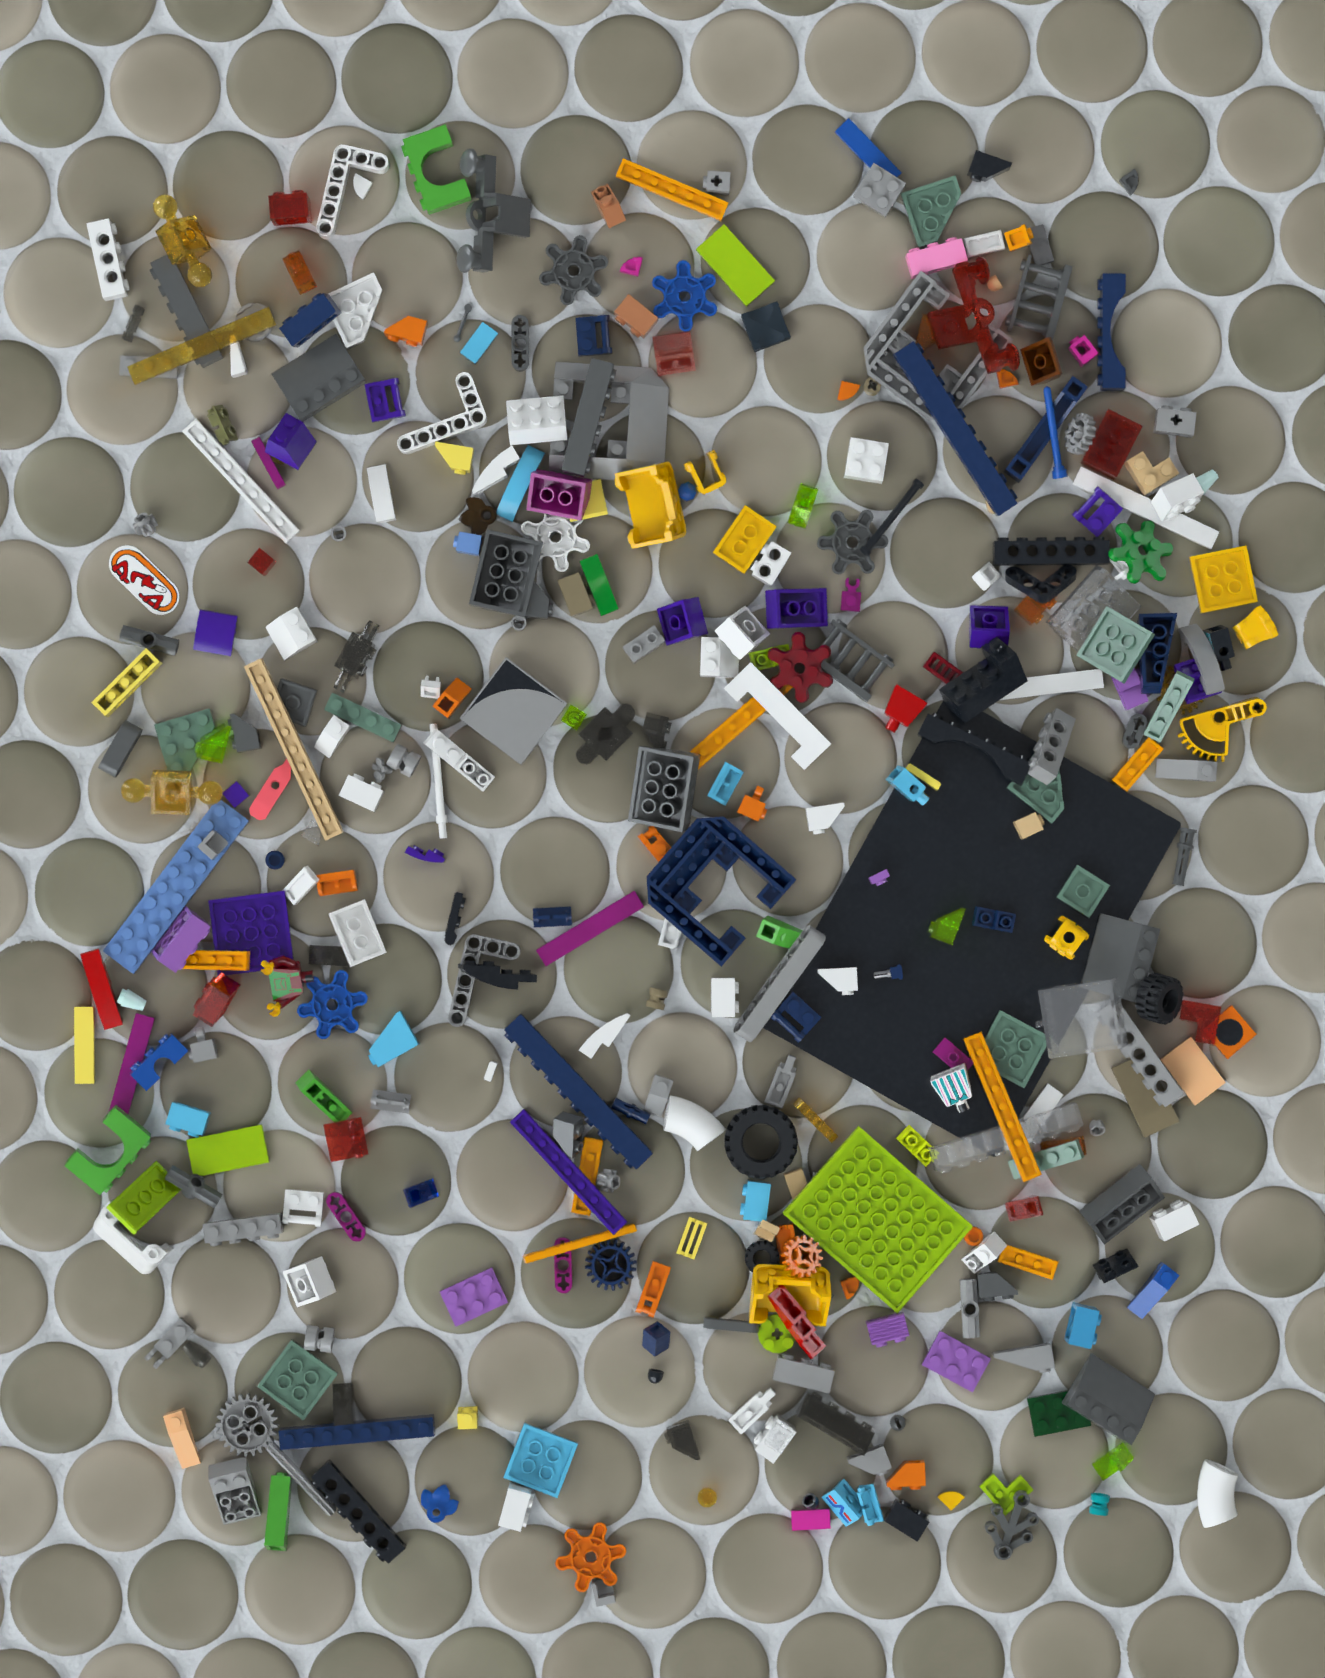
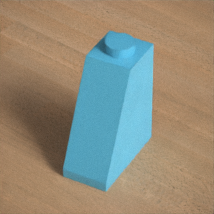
M401 1011L394 1015L369 1049L370 1055L368 1057L373 1066L376 1064L380 1067L419 1045L417 1038Z

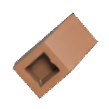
M608 184L599 186L591 191L608 228L626 221L621 206Z

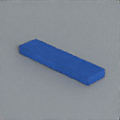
M849 118L835 131L839 138L869 169L875 163L897 178L902 174Z

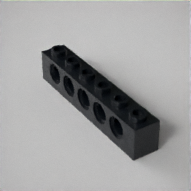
M1026 537L1016 538V541H1009V538H997V541L993 542V566L1108 565L1110 563L1108 556L1110 540H1105V537H1093V540H1085V537H1074V540H1066V537H1055V541H1047V537H1037L1036 541H1028ZM1030 546L1035 547L1037 550L1036 556H1030L1027 553V548ZM1048 546L1055 548L1056 554L1054 556L1047 554L1046 548ZM1067 546L1075 549L1073 556L1066 554L1065 549ZM1086 546H1091L1094 549L1092 556H1088L1085 553ZM1015 547L1018 551L1017 556H1010L1008 548Z
M328 1460L312 1475V1484L318 1490L322 1489L326 1494L324 1496L331 1505L334 1503L338 1507L337 1511L344 1519L347 1518L351 1522V1528L356 1533L360 1532L363 1535L365 1544L377 1551L376 1555L382 1562L386 1561L389 1564L406 1548L407 1545L331 1460ZM330 1479L335 1480L337 1487L334 1489L329 1488L327 1481ZM347 1494L350 1501L343 1503L340 1500V1495ZM359 1508L363 1515L355 1517L352 1513L353 1509ZM373 1523L376 1529L372 1532L367 1531L365 1525ZM385 1537L388 1540V1545L381 1546L378 1539Z

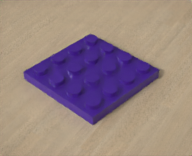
M285 891L208 900L214 950L250 951V971L217 970L218 976L261 971V969H264L261 965L263 960L269 962V960L280 956H286L294 960Z

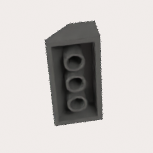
M1139 1164L1093 1201L1086 1204L1079 1212L1105 1245L1165 1197L1152 1177Z

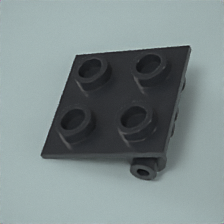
M1127 1248L1119 1250L1114 1255L1100 1259L1097 1263L1093 1264L1099 1279L1103 1283L1139 1267Z

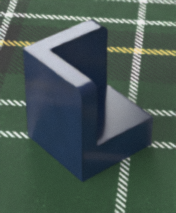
M657 1321L643 1329L642 1346L654 1357L669 1348L670 1331Z

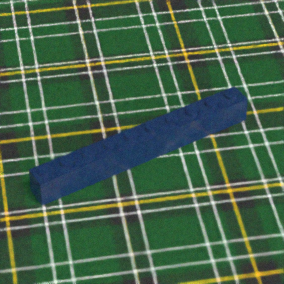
M912 341L892 355L994 514L1000 516L1018 504L1016 501L1017 495L1013 489L1009 490L1006 486L1007 480L1002 473H998L995 469L997 464L991 456L988 458L985 450L987 449L981 440L977 441L974 436L976 434L975 429L971 424L967 425L964 420L966 418L961 408L957 409L954 405L955 398L950 391L948 393L945 391L943 379L940 375L936 376L933 372L935 367L929 359L926 360L922 355L924 350L919 343L915 344Z
M522 1014L504 1029L506 1032L504 1036L511 1043L515 1041L518 1044L519 1048L517 1050L524 1057L528 1055L533 1060L531 1062L532 1066L537 1071L541 1069L546 1074L544 1078L551 1085L554 1083L559 1088L557 1092L564 1099L568 1097L572 1101L571 1107L577 1113L581 1111L586 1116L584 1118L586 1123L590 1127L594 1125L599 1130L597 1134L604 1141L606 1139L609 1140L612 1144L610 1148L617 1155L621 1153L625 1157L623 1161L630 1169L634 1167L637 1170L653 1154L644 1142Z

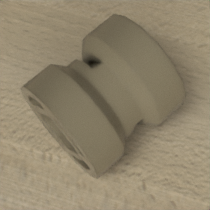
M650 987V998L647 1000L646 1006L664 1010V1000L668 996V991Z

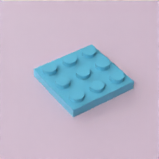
M524 1423L503 1478L558 1498L578 1443Z

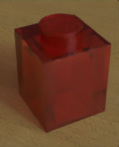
M259 548L247 563L265 577L276 564V561Z

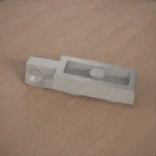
M788 1054L786 1062H780L764 1100L765 1103L780 1109L783 1108L796 1075L797 1068L793 1067L796 1057Z

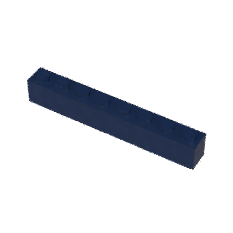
M434 1414L281 1427L278 1431L280 1450L434 1437Z

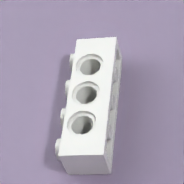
M109 218L86 223L103 299L109 301L127 297V291L130 288L128 280L124 279L123 272H126L123 260L120 261L119 253L122 252L120 243L115 240V235H117L115 223H112ZM109 237L110 240L108 244L101 245V239ZM108 255L114 257L110 264H106L104 261ZM111 274L118 275L115 282H109Z

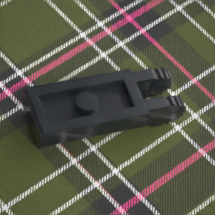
M455 892L445 931L444 941L448 945L455 943L457 938L455 927L459 928L461 916H458L459 910L463 909L466 898L460 892Z

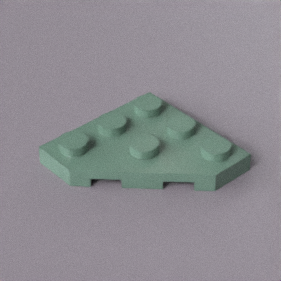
M956 175L901 193V198L918 247L922 248L938 241L961 196Z
M210 708L154 725L170 780L190 775L194 764L215 729Z
M1060 769L1057 777L1048 785L1028 774L1022 786L1013 782L1007 786V789L1051 824L1064 810Z

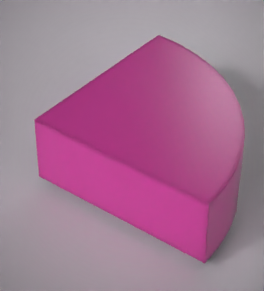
M643 257L629 259L621 266L620 272L638 277Z

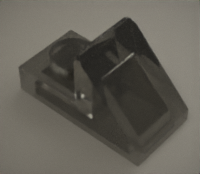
M310 945L309 964L347 966L348 961L341 946Z

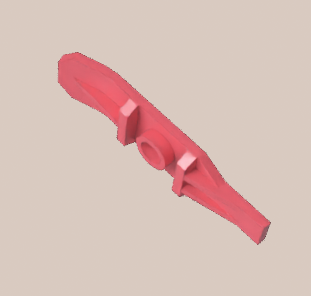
M287 759L282 765L273 770L250 806V814L258 820L267 818L291 780V766ZM274 782L279 783L278 789L272 788Z

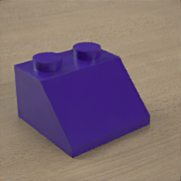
M285 413L268 438L265 452L299 470L317 441L302 421Z
M699 597L683 599L657 609L666 646L708 634Z
M970 605L969 647L981 648L995 637H998L1008 646L1010 635L1008 607Z

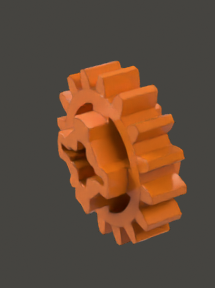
M806 1235L800 1238L796 1236L793 1237V1240L787 1241L788 1245L783 1246L786 1252L781 1254L782 1257H785L782 1264L788 1265L785 1270H792V1276L798 1273V1278H802L804 1275L809 1277L811 1273H817L816 1268L822 1266L819 1263V1260H823V1257L819 1256L822 1249L816 1248L819 1243L813 1244L812 1237L806 1240Z

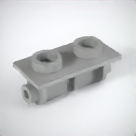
M373 1089L371 1109L409 1114L411 1095Z

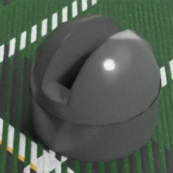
M894 1415L890 1419L892 1429L896 1431L904 1429L906 1422L901 1415ZM897 1418H898L899 1423H900V1425H901L900 1428L897 1427L896 1422H895V1419H897Z

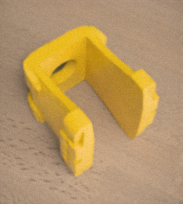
M714 450L706 454L719 480L704 488L692 462L688 461L683 464L686 472L691 473L697 486V491L703 495L726 483V477L716 461L718 456Z
M1261 605L1254 608L1245 619L1232 627L1245 650L1259 642L1275 638L1279 635L1274 622Z
M1061 916L1058 920L1062 925L1053 937L1046 935L1044 941L1052 949L1057 950L1060 955L1066 956V958L1071 960L1075 957L1074 953L1083 940L1089 938V934L1079 925L1076 926V923ZM1066 932L1074 934L1075 939L1072 943L1064 941L1063 936Z

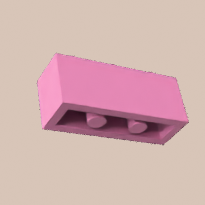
M949 238L943 244H938V242L927 245V248L921 250L920 247L910 249L905 258L911 279L916 278L920 271L928 275L967 264L968 258L962 238Z

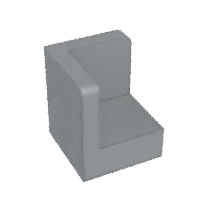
M212 830L199 844L198 848L211 860H215L229 843L217 831Z
M602 1579L592 1581L591 1584L597 1607L616 1602L613 1586H607Z

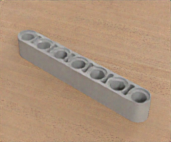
M810 925L803 929L735 1024L734 1033L749 1042L756 1038L826 939L823 933Z

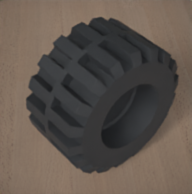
M1155 972L1146 976L1137 990L1135 999L1137 1014L1145 1020L1166 1025L1171 1023L1173 1018H1176L1183 1003L1184 993L1182 992L1183 986L1181 982L1176 978Z

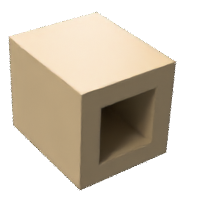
M1036 812L1013 822L1020 839L1043 830L1042 825H1045L1041 815H1037Z

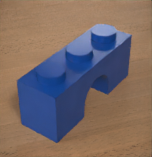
M172 1033L169 1036L165 1034L158 1041L160 1044L155 1049L151 1047L144 1054L146 1056L141 1062L138 1060L130 1068L132 1070L130 1075L146 1091L160 1079V1076L154 1070L156 1060L165 1057L176 1064L188 1052V1049Z

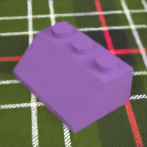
M185 906L151 952L160 963L176 973L185 966L188 956L195 953L200 940L207 937L210 932V925L189 907Z

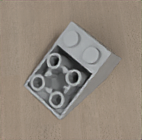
M246 1457L208 1466V1479L224 1525L261 1516L251 1470Z

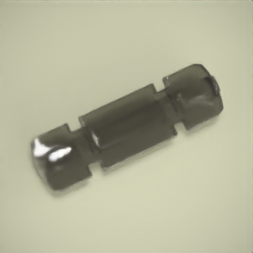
M139 305L134 306L133 314L130 315L126 325L127 330L122 335L123 340L132 342L134 338L133 333H136L141 321L140 316H143L145 311L143 307Z

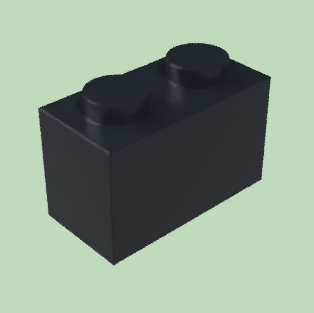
M895 1499L886 1513L884 1521L918 1542L930 1523L929 1519H927L928 1515L919 1509L917 1511L910 1508L911 1504L904 1499H901V1501Z

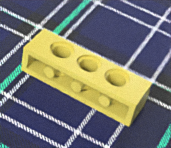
M146 648L91 703L104 716L109 717L163 663Z

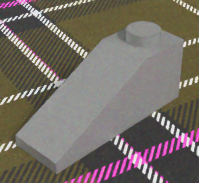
M1177 759L1156 760L1155 778L1216 781L1217 762Z
M1049 1342L992 1352L994 1358L1035 1371L1039 1370V1373L1050 1372V1368H1055L1052 1346Z

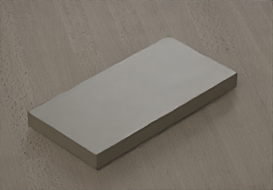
M1145 1052L1136 1056L1135 1058L1138 1060L1143 1059L1145 1057ZM1129 1059L1111 1069L1143 1137L1146 1138L1178 1123L1179 1120L1171 1104L1166 1107L1163 1104L1161 1106L1158 1105L1153 1098L1156 1094L1152 1088L1150 1090L1146 1088L1142 1082L1145 1078L1141 1073L1137 1074L1131 1066L1133 1061ZM1152 1064L1145 1067V1073L1149 1076L1156 1073ZM1158 1081L1156 1084L1157 1090L1165 1091L1161 1082Z

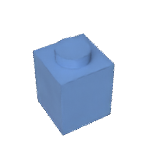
M459 532V535L454 537L453 547H456V552L480 556L483 537L482 535Z

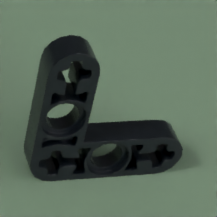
M1064 565L1042 582L1021 568L1012 566L1006 569L1005 581L1035 601L1048 603L1076 580L1077 570L1072 565ZM1058 582L1060 585L1054 586L1051 583ZM1025 583H1031V584H1033V586L1028 587V586H1025L1024 584H1025Z

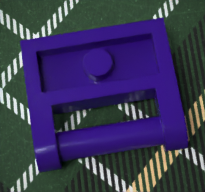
M399 378L364 384L372 423L406 416L405 410L402 408L398 388L400 384ZM385 387H391L395 407L394 412L389 410Z
M1099 486L1094 489L1095 492L1078 511L1075 510L1072 514L1074 518L1081 522L1096 537L1124 509ZM1102 497L1105 501L1087 520L1084 515Z

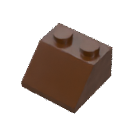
M1051 337L1020 349L1031 386L1045 384L1062 375Z

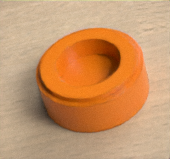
M973 1226L965 1235L964 1240L970 1246H977L983 1240V1233L978 1227Z

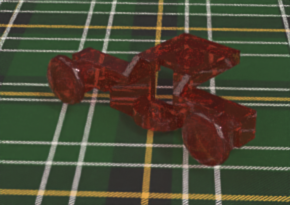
M979 256L976 262L957 263L952 272L964 305L931 311L927 314L938 350L977 342L988 374L1000 372L1005 366H1009L1012 371H1016L1020 365V355L1017 347L1012 343H1008L1006 348L999 350L997 343L993 342L988 327L995 316L994 308L989 301L977 298L975 294V280L978 279L983 285L989 282L990 269L986 259ZM980 309H986L989 315H982ZM973 312L977 323L972 329H968L965 318H969Z

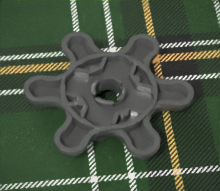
M582 235L574 238L572 248L567 251L561 250L558 245L553 243L546 247V254L553 260L554 266L551 270L542 272L539 276V281L544 286L554 283L560 285L562 289L560 300L564 305H571L574 301L575 293L579 290H585L592 297H598L602 292L600 284L594 280V274L597 270L608 266V259L604 255L588 256L586 253L587 239ZM571 266H577L579 273L572 276L569 274L568 269Z
M863 510L855 521L847 520L841 511H834L831 514L830 519L835 526V532L831 536L819 537L817 546L821 550H832L836 554V560L832 564V570L835 574L844 573L850 563L858 564L863 573L869 574L874 571L875 565L870 555L866 556L860 551V548L865 546L874 535L869 529V525L874 518L870 510ZM883 535L871 551L875 548H885L889 542L887 536ZM850 537L858 540V545L854 548L849 547L847 544V540Z

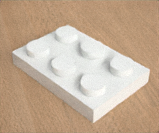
M365 899L329 913L350 967L387 953Z

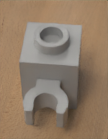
M204 1027L195 1029L198 1042L190 1044V1048H188L190 1060L193 1059L194 1063L218 1058L215 1038L206 1040Z

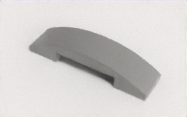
M1197 624L1179 628L1178 631L1184 645L1189 646L1201 674L1199 679L1206 695L1224 691L1225 687L1218 661L1202 629Z

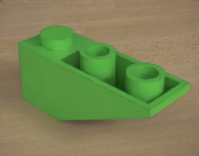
M766 916L761 922L756 937L790 949L803 930L771 916Z

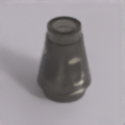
M191 1341L183 1347V1350L196 1367H205L212 1358L207 1350Z

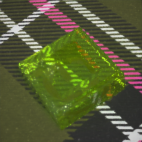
M570 705L561 721L577 731L587 714Z

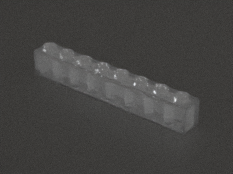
M1075 1102L1019 1119L1027 1141L1032 1143V1145L1043 1142V1138L1050 1137V1139L1060 1137L1061 1133L1068 1131V1133L1076 1132L1079 1130V1127L1084 1126L1078 1105ZM999 1125L928 1148L934 1170L940 1171L941 1174L951 1171V1168L959 1166V1168L968 1166L974 1160H977V1162L987 1160L989 1155L995 1154V1156L1006 1154V1150L1009 1149Z

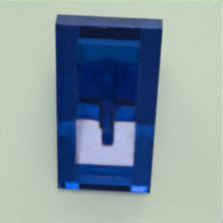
M433 1178L403 1189L409 1208L439 1197Z

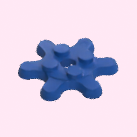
M686 260L678 262L675 278L666 279L659 275L652 280L653 287L660 290L664 295V300L654 307V315L658 318H664L668 314H675L679 318V328L684 332L692 329V318L696 313L701 312L706 316H713L717 312L716 304L708 301L705 296L706 291L715 285V276L708 273L701 278H694L690 273L691 266ZM686 291L690 294V299L688 301H681L679 294Z
M344 970L337 971L330 984H323L318 977L314 976V982L306 983L307 988L313 994L312 1000L309 1003L300 1004L297 1008V1013L300 1017L314 1016L317 1018L319 1025L316 1034L320 1039L328 1038L331 1034V1029L335 1025L343 1026L349 1033H355L359 1028V1023L352 1016V1010L356 1006L365 1005L368 996L362 991L351 993L347 990L346 983L349 976ZM330 999H335L338 1002V1007L335 1010H330L327 1006Z

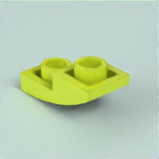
M910 1125L896 1138L925 1167L939 1154Z

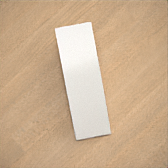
M513 446L501 452L484 469L472 489L474 496L508 477L504 470L520 461Z
M386 464L367 468L377 524L396 520Z
M623 1014L604 1024L585 1041L579 1051L592 1059L602 1043L609 1047L630 1017V1014Z

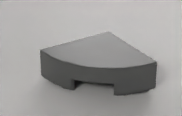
M1133 169L1119 180L1130 196L1138 186V173L1136 169Z

